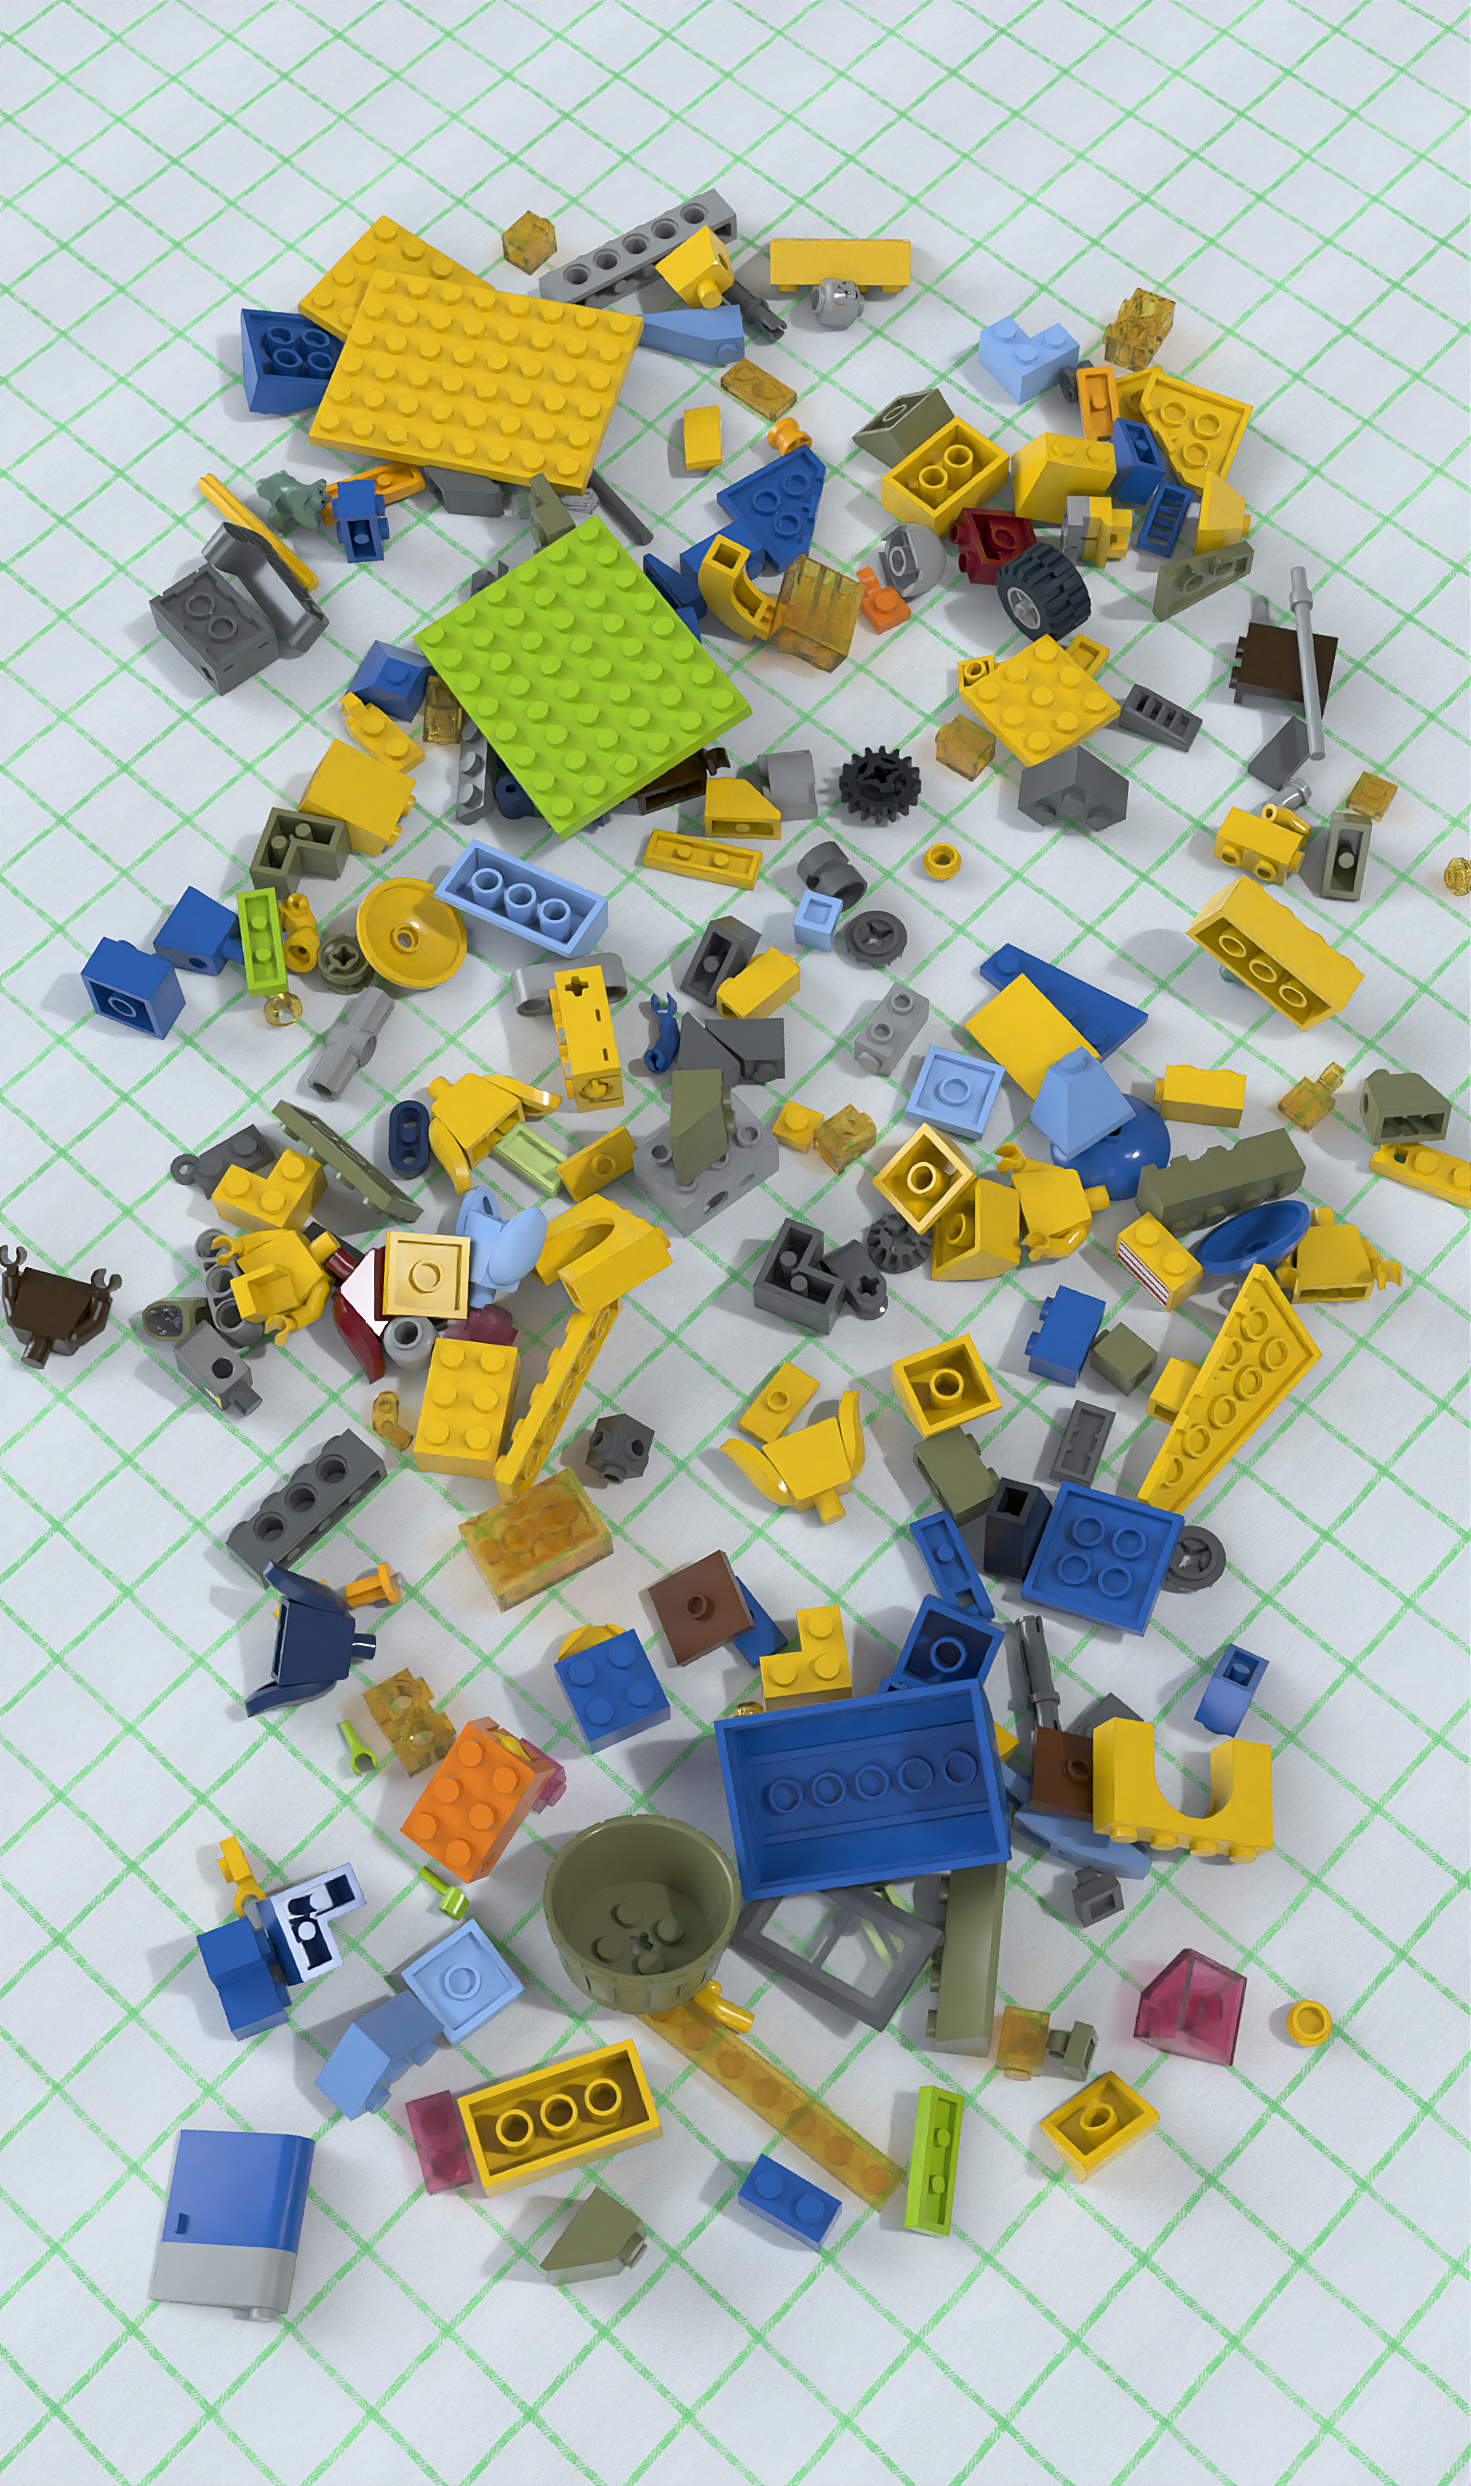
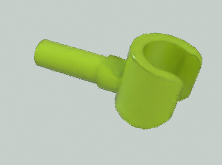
M343 1721L340 1724V1728L350 1746L352 1770L357 1776L362 1777L359 1769L356 1767L357 1761L361 1757H369L375 1769H377L376 1756L369 1749H364L350 1721Z
M422 1867L418 1874L439 1894L444 1896L438 1909L449 1917L460 1920L469 1906V1901L463 1892L455 1886H449L447 1883H444L428 1867Z

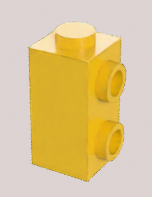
M1232 806L1216 835L1213 857L1220 859L1226 865L1237 866L1254 873L1264 881H1273L1283 886L1289 873L1296 875L1303 862L1305 853L1300 851L1303 835Z
M774 946L763 954L755 955L740 974L735 978L730 977L726 979L718 988L716 993L717 1013L724 1019L769 1017L800 990V967L789 954L783 955Z
M1188 1064L1167 1065L1164 1080L1156 1079L1153 1103H1161L1159 1115L1162 1119L1239 1129L1244 1106L1247 1075L1236 1074L1228 1069L1213 1071L1197 1069Z

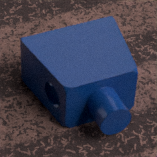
M189 886L153 941L156 953L168 958L172 962L173 967L210 976L219 975L228 960L245 966L239 917L196 888Z

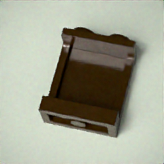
M1250 622L1247 637L1239 636L1235 658L1242 659L1241 667L1233 666L1229 688L1236 689L1233 703L1241 704L1244 693L1304 703L1297 630ZM1312 633L1321 719H1323L1339 638Z

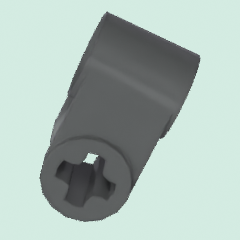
M856 1239L851 1240L820 1259L819 1263L823 1272L845 1280V1300L859 1318L875 1320L885 1314L888 1308L887 1282L871 1261L864 1247Z

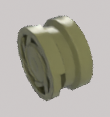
M345 933L336 934L325 940L320 946L317 954L319 970L323 983L332 992L340 995L357 994L364 987L367 988L373 981L375 969L364 956L356 934L354 937L346 936Z

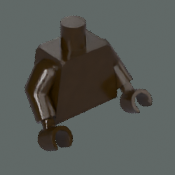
M716 747L709 751L701 748L627 799L636 798L641 816L706 795V770L709 771L711 776H715L718 768H730L731 764L727 752L723 747Z
M8 1245L0 1247V1265L6 1267V1271L2 1273V1301L7 1324L12 1328L18 1341L27 1345L21 1357V1361L24 1364L35 1369H44L51 1352L72 1356L76 1353L79 1346H84L105 1330L113 1302L110 1293L117 1291L122 1285V1278L119 1274H112L109 1284L106 1286L104 1283L106 1268L97 1269L93 1272L90 1279L91 1284L25 1267L24 1271L21 1272L19 1271V1266L27 1259L25 1248L22 1246L16 1248L17 1258L15 1262H12L7 1254Z

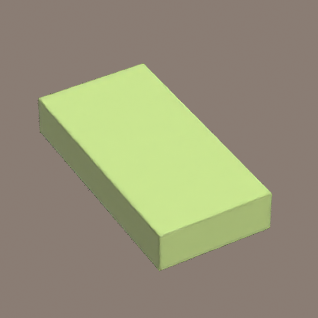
M518 1121L492 1147L494 1155L552 1199L565 1187L555 1167L567 1160L568 1157L522 1122Z

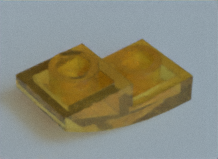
M429 676L424 711L423 742L438 745L460 744L463 707L440 676Z

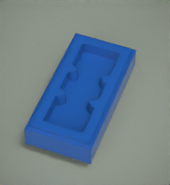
M735 1576L756 1628L732 1642L751 1667L755 1669L760 1666L759 1657L775 1655L788 1646V1639L739 1577Z

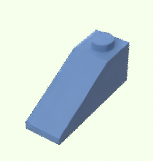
M740 304L718 306L714 309L698 308L635 315L643 317L645 326L638 345L706 364L745 361Z

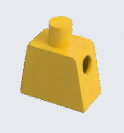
M707 224L655 265L656 270L692 309L704 307L714 309L718 307L722 302L721 294L731 287L735 281L727 247Z

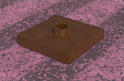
M718 1550L648 1588L677 1664L685 1667L756 1628L724 1551Z
M1037 1726L1033 1734L1027 1808L1093 1823V1738Z

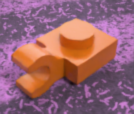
M869 566L856 572V576L860 581L855 583V587L860 595L864 597V599L860 600V610L879 635L910 619V608L892 585L881 589L875 573Z

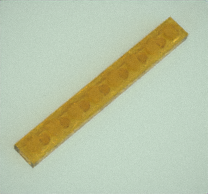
M691 1999L684 2004L660 2013L633 2014L876 2212L880 2213L907 2178L908 2173Z

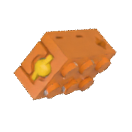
M489 1716L466 1723L399 1830L467 1884L489 1876L556 1770V1767L547 1760H539L541 1757L539 1754L506 1729H498L500 1725Z

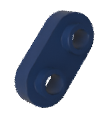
M407 1100L398 1103L392 1109L389 1116V1161L393 1171L404 1178H414L423 1174L430 1163L429 1125L431 1122L427 1108L418 1101ZM409 1122L417 1123L414 1128L405 1127ZM408 1157L416 1158V1161L413 1163H404V1160Z

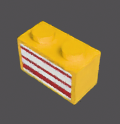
M1149 1211L1118 1234L1114 1253L1115 1258L1168 1313L1199 1290L1204 1268Z

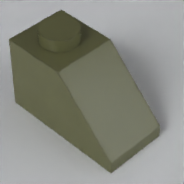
M1332 811L1325 849L1321 896L1360 900L1372 830L1370 816Z

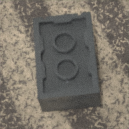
M208 562L198 569V573L194 571L162 592V597L158 595L151 599L149 604L157 629L220 696H223L281 656L274 629Z

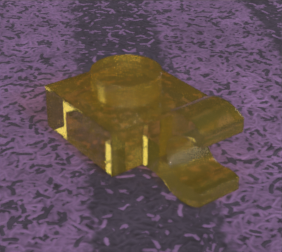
M1332 1062L1315 1083L1305 1076L1279 1101L1277 1109L1308 1134L1334 1108L1335 1100L1330 1095L1343 1084L1344 1080L1341 1077H1343L1346 1071L1335 1062Z

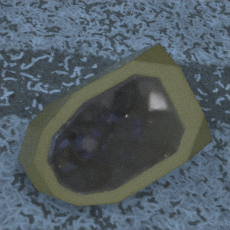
M207 1297L162 1298L148 1305L142 1312L144 1330L157 1341L179 1342L204 1319L214 1329L216 1327Z

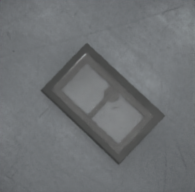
M855 1884L751 1900L736 1923L735 1932L729 1945L882 2033L944 1934L939 1929L862 1886Z

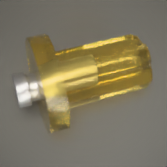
M286 992L266 996L267 1002L264 1005L263 1012L269 1024L276 1027H285L293 1024L302 1015L303 1006L300 998L295 994Z

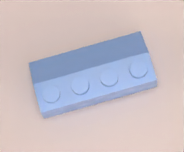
M472 839L434 892V898L569 959L590 954L608 928V898L475 839Z

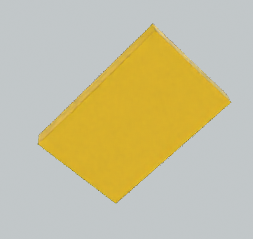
M1023 973L963 1025L1000 1066L1006 1067V1073L1034 1103L1048 1068L1061 1060L1066 1054L1082 1046L1098 1061L1102 1059L1101 1055Z

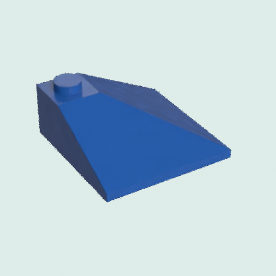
M241 308L244 389L249 411L262 414L285 415L320 405L345 342L302 314Z

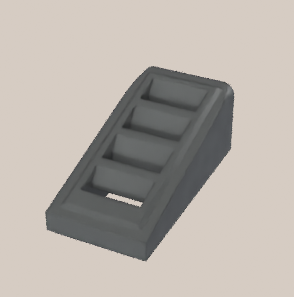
M1135 683L1121 709L1119 727L1189 752L1202 726L1203 719L1152 690ZM1140 708L1142 709V712H1139L1136 709ZM1151 713L1157 715L1155 720L1149 718ZM1166 719L1172 720L1169 728L1163 725ZM1180 724L1187 726L1182 736L1176 733Z

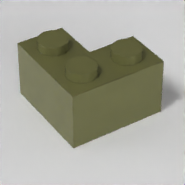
M272 807L249 869L254 889L275 887L277 899L285 900L291 894L296 893L304 871L340 878L351 849L346 822Z

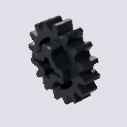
M880 746L878 753H873L869 747H866L864 757H860L855 753L852 754L851 764L844 763L842 766V776H839L841 802L848 803V812L852 814L858 810L861 811V821H865L869 816H874L876 824H880L882 817L886 816L892 823L896 822V813L898 812L908 816L909 805L917 806L918 794L921 793L922 781L919 779V767H912V758L907 756L900 759V749L897 748L891 754L886 753L885 746Z

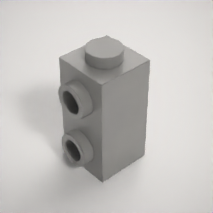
M895 982L855 1040V1060L860 1066L869 1072H879L889 1077L928 1020L929 999Z

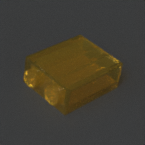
M801 554L784 572L766 642L779 648L786 654H791L810 663L816 669L824 670L831 674L848 657L865 585Z

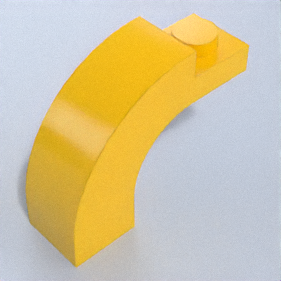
M717 534L702 560L698 573V584L705 602L726 626L741 637L751 642L754 635L787 651L805 616L760 592L750 581L746 572V563L751 550Z

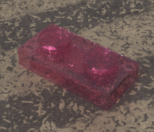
M450 2090L406 2102L405 2106L428 2195H435L474 2183Z

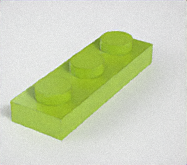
M275 887L236 893L250 998L289 992Z
M933 2085L919 2087L904 2227L934 2237H949L964 2096Z

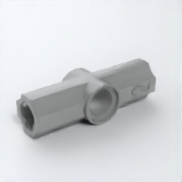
M374 986L370 988L364 987L345 1020H338L332 1026L326 1040V1051L307 1080L310 1088L326 1099L340 1098L357 1068L365 1066L371 1060L377 1046V1035L395 1007L394 999Z

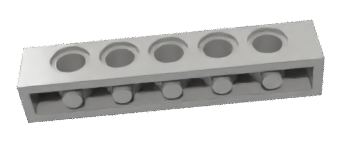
M712 188L701 195L693 197L684 204L666 211L655 219L637 226L626 234L606 242L597 249L577 257L568 264L548 272L539 278L540 297L546 300L603 309L663 278L656 270L655 265L706 224L725 245L737 239L736 213L718 192Z

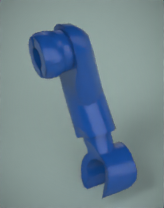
M668 992V1004L665 1009L659 1010L660 1001L655 993L652 995L650 1002L651 1008L659 1016L660 1021L657 1024L660 1037L653 1049L646 1052L644 1062L649 1071L655 1074H662L669 1069L680 1047V1031L677 1020L673 1017L678 1006L675 999Z

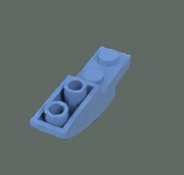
M1001 1762L1008 1803L1018 1810L1014 1815L1012 1828L1048 1853L1082 1868L1091 1865L1097 1873L1107 1874L1112 1871L1115 1877L1144 1880L1149 1874L1153 1861L1148 1858V1851L1138 1841L1133 1843H1116L1110 1840L1109 1835L1093 1833V1823L1027 1808L1030 1776L1017 1766H1013L1011 1769L1004 1762Z

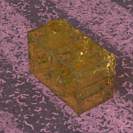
M1137 287L1130 300L1125 299L1121 304L1115 324L1110 323L1104 332L1102 343L1106 345L1104 360L1133 372L1146 369L1173 327L1176 302Z
M405 1668L362 1694L369 1712L410 1778L446 1757L453 1746L451 1736L455 1735L456 1731L444 1711L436 1715L429 1701L433 1700L434 1696L422 1676L415 1680L408 1668ZM408 1696L412 1698L411 1704L403 1710L391 1708L393 1701L398 1697ZM422 1731L434 1733L433 1739L426 1745L421 1746L412 1743L414 1737Z

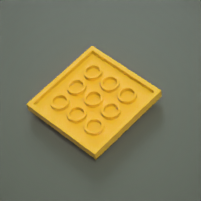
M382 214L298 303L299 313L338 339L346 342L375 268L492 290L495 287Z

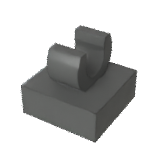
M1089 1865L1074 1873L1080 1883L1076 1889L1072 1890L1075 1909L1079 1920L1085 1928L1124 1909L1121 1885L1112 1871L1098 1878L1092 1866Z

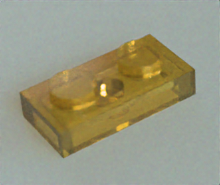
M745 357L720 378L721 388L772 423H775L797 403V392Z

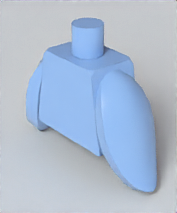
M485 1185L472 1187L468 1191L458 1215L455 1236L470 1237L468 1280L472 1281L473 1285L467 1304L490 1311L497 1289L514 1293L518 1288L520 1280L534 1268L545 1242L547 1219L537 1207L522 1211L513 1217L512 1220L500 1217L496 1199L491 1190Z

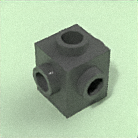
M625 1413L599 1418L589 1441V1451L585 1464L600 1472L599 1476L602 1479L612 1483H623L626 1479L643 1477L644 1469L649 1461V1451L655 1431Z

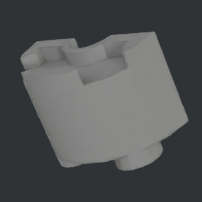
M810 750L757 755L759 776L767 777L768 785L762 786V796L781 812V822L818 818L814 784H816Z

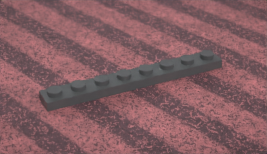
M497 560L473 573L471 597L507 574L509 567L500 560ZM463 709L456 819L468 825L494 813L497 753Z

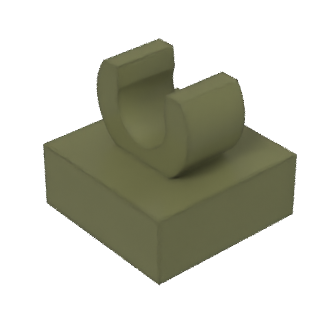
M1075 2020L1071 2036L1060 2031L1050 2030L1045 2047L1050 2049L1049 2055L1063 2059L1062 2065L1068 2077L1086 2082L1099 2038L1093 2025Z

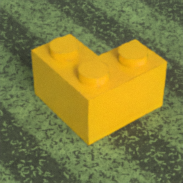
M286 1148L267 1179L231 1164L211 1197L219 1218L251 1233L284 1228L299 1232L328 1187V1182L322 1164L290 1148Z
M839 1604L796 1610L800 1651L759 1657L766 1712L852 1698V1682Z

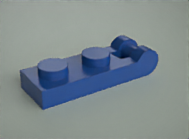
M949 1509L910 1523L909 1531L939 1598L961 1607L957 1598L970 1594L974 1604L963 1608L987 1619H994L995 1611Z

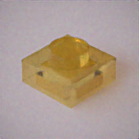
M1363 771L1348 796L1345 807L1362 815L1370 816L1371 819L1380 823L1396 796L1398 786Z

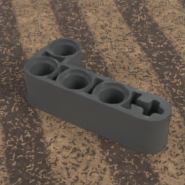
M223 522L201 550L203 557L212 566L223 572L236 575L283 638L297 650L307 652L330 624L326 615L273 546L259 533L229 522Z

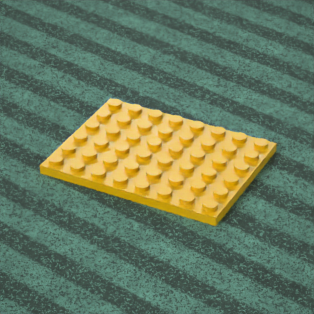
M375 268L309 431L308 438L310 444L425 467L431 465L487 476L493 480L529 487V478L543 473L555 492L583 497L645 327L644 319L640 316Z

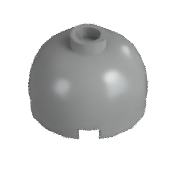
M898 523L886 528L880 540L886 541L885 552L878 553L880 574L885 587L892 585L901 598L914 597L929 592L941 580L947 561L946 550L939 537L932 529L919 523Z

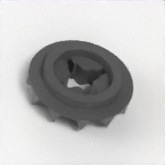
M868 911L855 917L847 927L845 940L848 953H852L858 963L862 961L869 963L872 968L877 964L883 963L890 966L894 959L902 957L907 945L906 928L896 916L888 912ZM870 930L878 939L883 938V948L880 949L875 943H869Z
M899 1212L891 1215L884 1213L880 1220L875 1224L872 1223L867 1238V1247L872 1259L882 1268L893 1272H907L916 1269L926 1261L931 1252L932 1238L929 1229L923 1235L918 1234ZM907 1231L906 1242L908 1245L901 1243L892 1251L893 1238L891 1235L898 1237L901 1233Z
M1192 1525L1184 1526L1165 1578L1173 1583L1176 1589H1189L1193 1593L1206 1587L1211 1588L1222 1576L1226 1565V1553L1221 1541L1205 1528ZM1182 1550L1187 1551L1191 1556L1203 1553L1198 1562L1200 1571L1191 1564L1179 1567L1184 1559Z

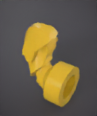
M293 893L288 899L281 901L278 907L282 931H287L290 934L283 943L286 966L290 969L304 973L311 971L318 963L317 954L321 944L318 938L319 933L316 929L317 921L310 910L307 897L301 893Z

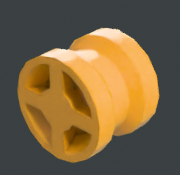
M786 417L778 421L771 428L767 436L768 444L774 450H779L780 457L803 444H806L809 448L812 446V438L805 431H800L799 423L792 417Z

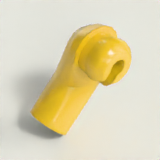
M1268 804L1263 808L1262 819L1303 835L1301 847L1303 848L1307 845L1308 836H1311L1309 824L1290 809L1274 804Z

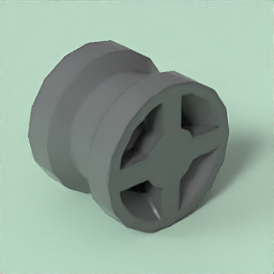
M1090 360L1080 361L1077 367L1074 368L1066 366L1059 370L1060 388L1069 403L1079 400L1076 379L1077 369L1094 367Z

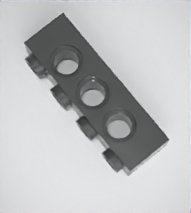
M349 1428L341 1436L336 1435L323 1446L321 1454L310 1464L307 1463L300 1466L292 1475L291 1482L279 1493L274 1492L262 1502L260 1510L248 1522L242 1521L233 1528L229 1534V1539L225 1542L232 1559L267 1590L271 1585L262 1574V1571L269 1558L287 1570L388 1477L383 1459ZM340 1472L345 1474L339 1482H326L327 1477L333 1473ZM303 1501L314 1502L313 1506L307 1511L298 1512L295 1510L296 1506ZM271 1530H283L282 1535L276 1540L268 1541L264 1539L265 1535Z

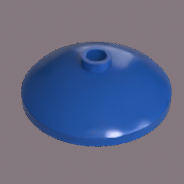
M1125 1093L1122 1094L1134 1110L1136 1116L1115 1130L1119 1135L1105 1136L1071 1160L1050 1142V1153L1054 1165L1064 1169L1076 1170L1083 1189L1105 1185L1110 1201H1121L1136 1197L1142 1166L1155 1163L1158 1170L1166 1168L1171 1151L1169 1132L1160 1115L1146 1102Z
M1296 1200L1277 1201L1255 1207L1229 1219L1210 1232L1197 1246L1194 1258L1204 1268L1203 1272L1214 1276H1248L1254 1263L1265 1265L1270 1272L1286 1259L1305 1237L1311 1224L1312 1215L1305 1203Z

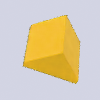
M1109 2071L1041 2121L1039 2126L1079 2182L1083 2184L1152 2133L1161 2117L1155 2108L1113 2071Z

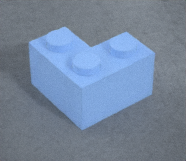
M1008 316L980 331L979 361L1019 405L1060 384L1058 373L1061 368L1066 366L1074 368L1078 365L1080 345L1060 323L1030 338Z

